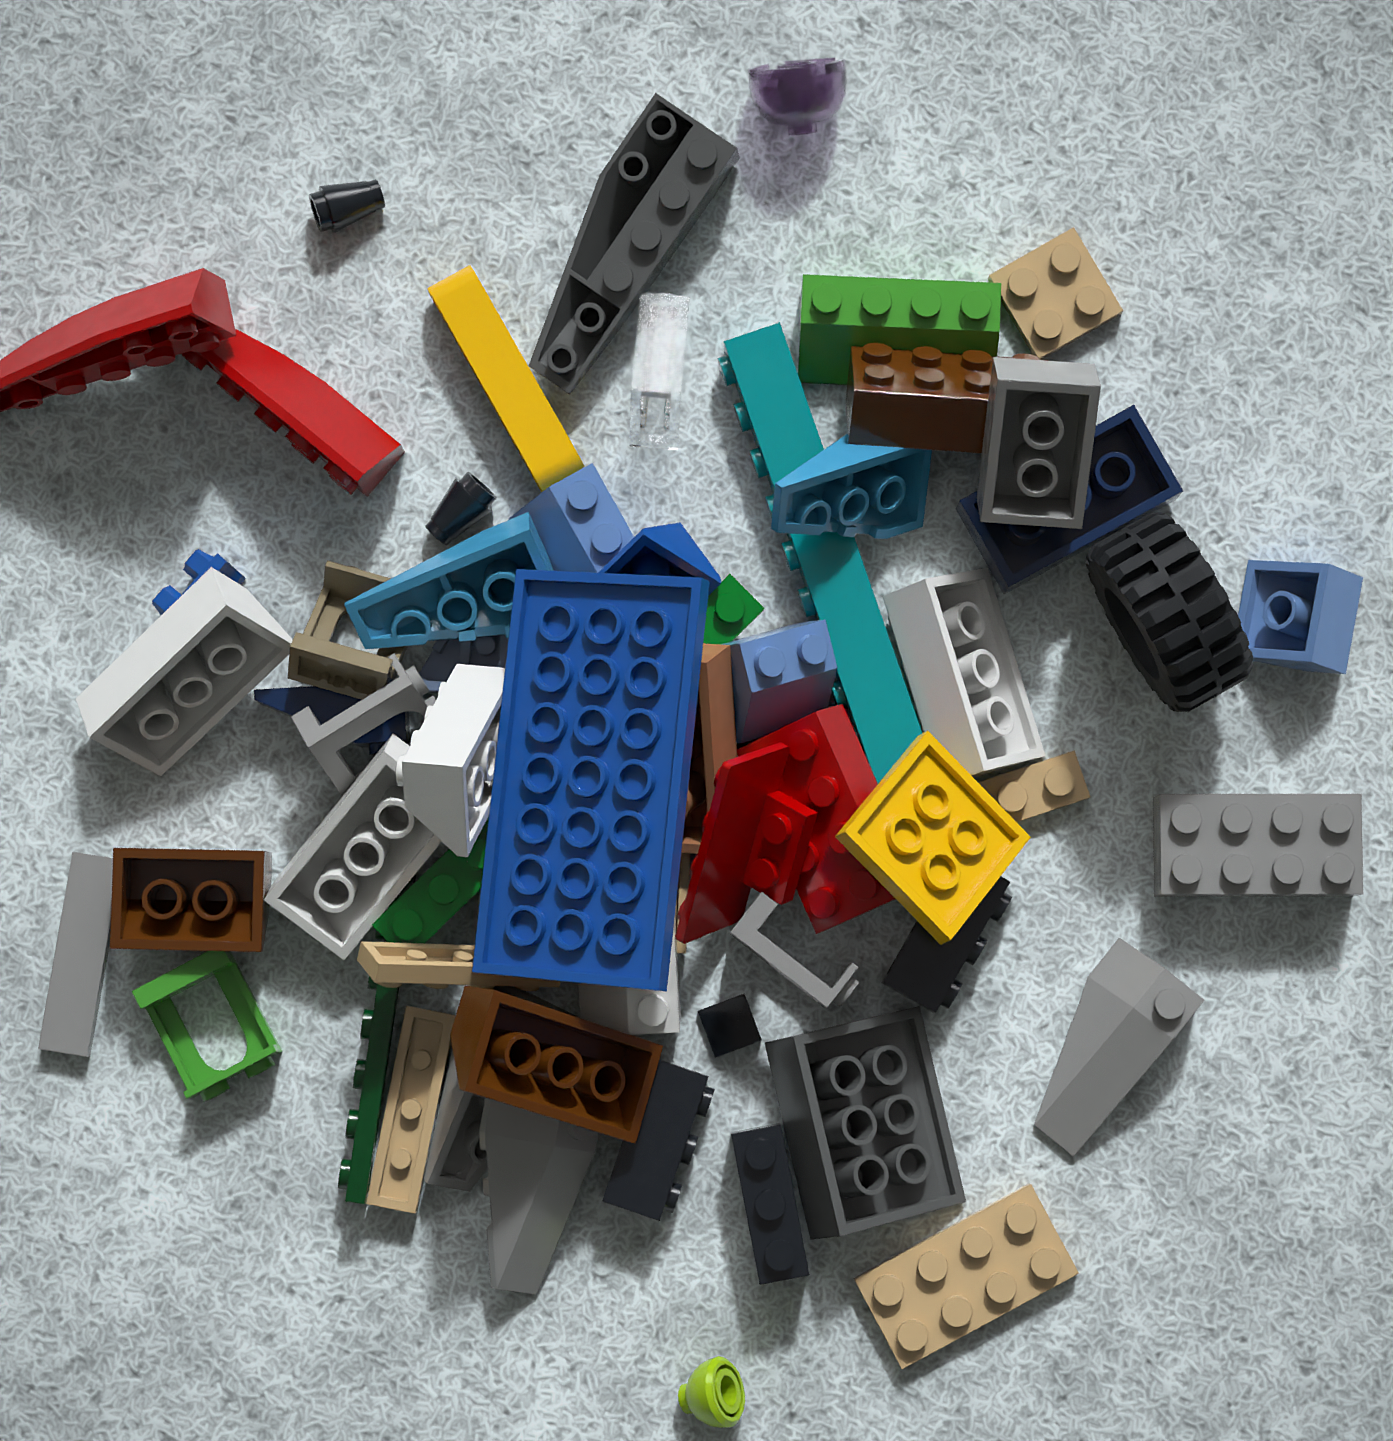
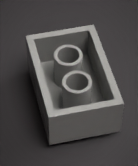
M993 357L977 489V504L981 522L1082 529L1101 390L1095 364Z

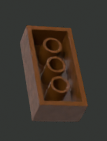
M869 343L863 347L851 346L846 390L848 444L982 453L994 356L980 350H968L963 352V354L944 353L936 348L927 346L917 347L913 350L892 349L888 345L881 343ZM1024 353L1016 354L1012 357H1002L1042 360L1035 355Z

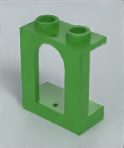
M207 951L132 991L140 1009L147 1010L187 1088L183 1092L186 1099L200 1095L203 1102L209 1101L231 1089L227 1082L228 1079L242 1072H245L248 1079L273 1067L275 1063L272 1056L282 1051L231 951ZM215 975L247 1040V1051L243 1060L226 1070H216L208 1066L201 1058L171 997Z

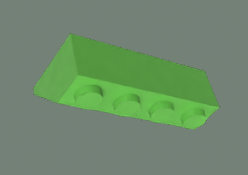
M803 274L798 376L800 382L847 385L851 346L863 347L869 343H881L888 345L892 349L913 350L917 347L927 346L936 348L943 353L963 354V352L968 350H980L997 357L1000 332L1001 283Z

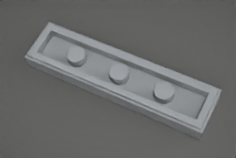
M72 852L38 1049L90 1057L110 946L113 858Z

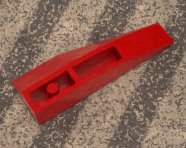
M201 268L111 298L67 318L28 340L0 360V412L12 408H35L43 404V398L55 394H78L87 389L86 384L98 380H121L129 377L132 369L145 365L150 367L164 366L174 362L176 355L188 351L207 352L218 348L220 341L236 336L225 279L205 268Z
M235 329L236 336L220 341V346L214 350L207 352L188 351L181 354L198 370L202 371L208 365L221 377L216 384L234 400L239 402L245 396L258 406V409L253 414L273 432L276 433L281 427L287 430L288 433L285 435V438L292 443L291 446L312 464L318 458L327 463L323 469L337 485L350 495L358 489L368 497L405 453L399 442L325 381L286 355Z

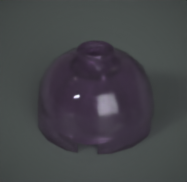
M815 58L784 61L785 64L777 65V69H769V64L758 65L748 69L749 89L757 111L771 124L788 126V135L818 132L817 123L832 118L841 108L846 96L847 71L844 58L835 60V58Z

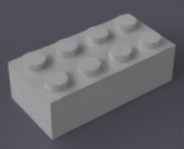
M1159 794L1153 797L1154 897H1353L1362 895V794Z

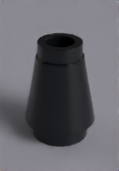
M376 179L368 182L319 186L318 192L309 194L311 210L320 232L331 229L333 233H336L376 212V210L385 208L383 193Z
M467 472L461 479L455 477L431 516V520L425 527L437 540L447 546L453 539H456L492 511L490 505L497 497L478 478Z

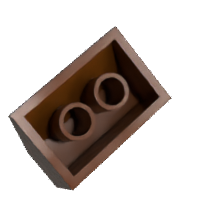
M113 848L110 949L263 952L270 904L264 901L271 888L272 852Z

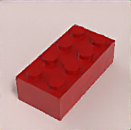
M843 704L815 711L737 749V755L741 756L779 742L789 746L790 750L779 791L818 812L796 887L816 934L896 900L835 837L878 785Z

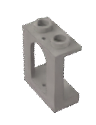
M395 653L388 658L393 659L392 665L399 677L321 725L309 706L291 716L307 747L342 796L361 772L354 775L351 767L339 750L402 712H418L425 718L427 707L429 705L433 706L436 701L434 696L424 700L422 695L429 692L427 685L415 666L413 665L405 670Z
M761 892L732 929L730 935L822 1007L827 1008L832 1001L841 1006L859 983L858 980L852 977L858 966L854 963L848 964L830 988L758 931L778 905Z

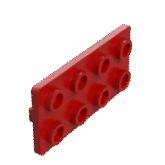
M782 742L724 761L718 769L714 778L715 791L710 810L702 823L703 835L700 847L690 867L691 880L687 895L678 911L679 924L675 939L679 942L686 944L738 923L744 915L751 888L760 893L763 892L780 905L793 900L818 812L779 791L790 747Z

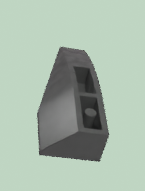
M657 93L654 94L599 175L529 363L530 368L569 395L642 300L740 159L738 149Z

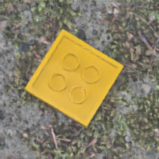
M928 730L915 738L835 836L940 945L954 937L1031 838Z

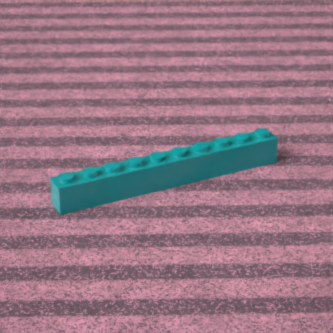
M780 322L724 341L723 351L725 356L717 358L726 386L735 384L741 402L733 404L742 432L751 430L757 448L749 450L757 477L767 476L773 494L766 496L765 499L771 518L775 483L824 450ZM822 532L820 535L787 533L789 541L781 543L790 571L796 569L800 571L805 587L797 589L804 614L806 618L815 615L816 620H826L837 665V680L834 681L832 688L835 704H843L844 708L848 710L853 729L876 781L879 783L915 738L922 734L856 540L854 537H843L837 532Z

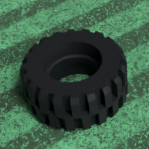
M1149 513L1091 547L1085 562L1099 603L1103 606L1110 625L1113 626L1119 641L1128 652L1133 664L1141 672L1152 691L1157 693L1159 699L1164 704H1167L1170 710L1190 712L1248 678L1254 665L1252 663L1253 654L1248 647L1250 643L1241 627L1238 614L1233 609L1225 589L1220 585L1210 564L1205 561L1199 548L1193 540L1189 539L1186 531L1179 524H1176L1172 517L1165 515V513Z

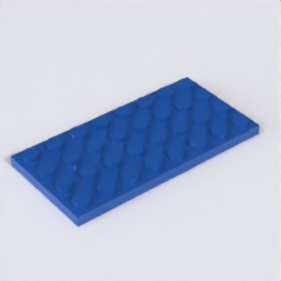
M516 569L472 972L667 992L710 581L697 577Z

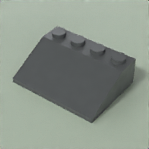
M920 1006L765 1042L810 1240L840 1237L966 1202Z

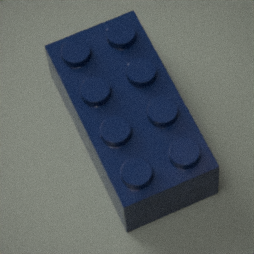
M1132 405L1095 427L1082 529L981 522L977 504V491L961 499L956 507V511L1003 594H1006L1090 548L1143 516L1153 513L1175 501L1183 492V489L1135 405Z

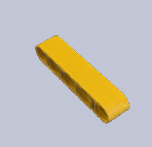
M471 265L427 288L434 304L541 493L551 485L584 468L585 466Z

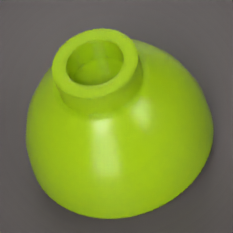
M722 1356L708 1359L700 1364L692 1372L688 1382L682 1384L678 1390V1401L682 1411L686 1414H694L699 1421L717 1428L735 1426L739 1422L745 1406L744 1386L736 1367Z

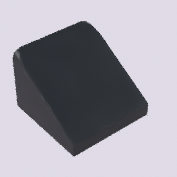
M745 993L698 1011L715 1058L762 1041Z

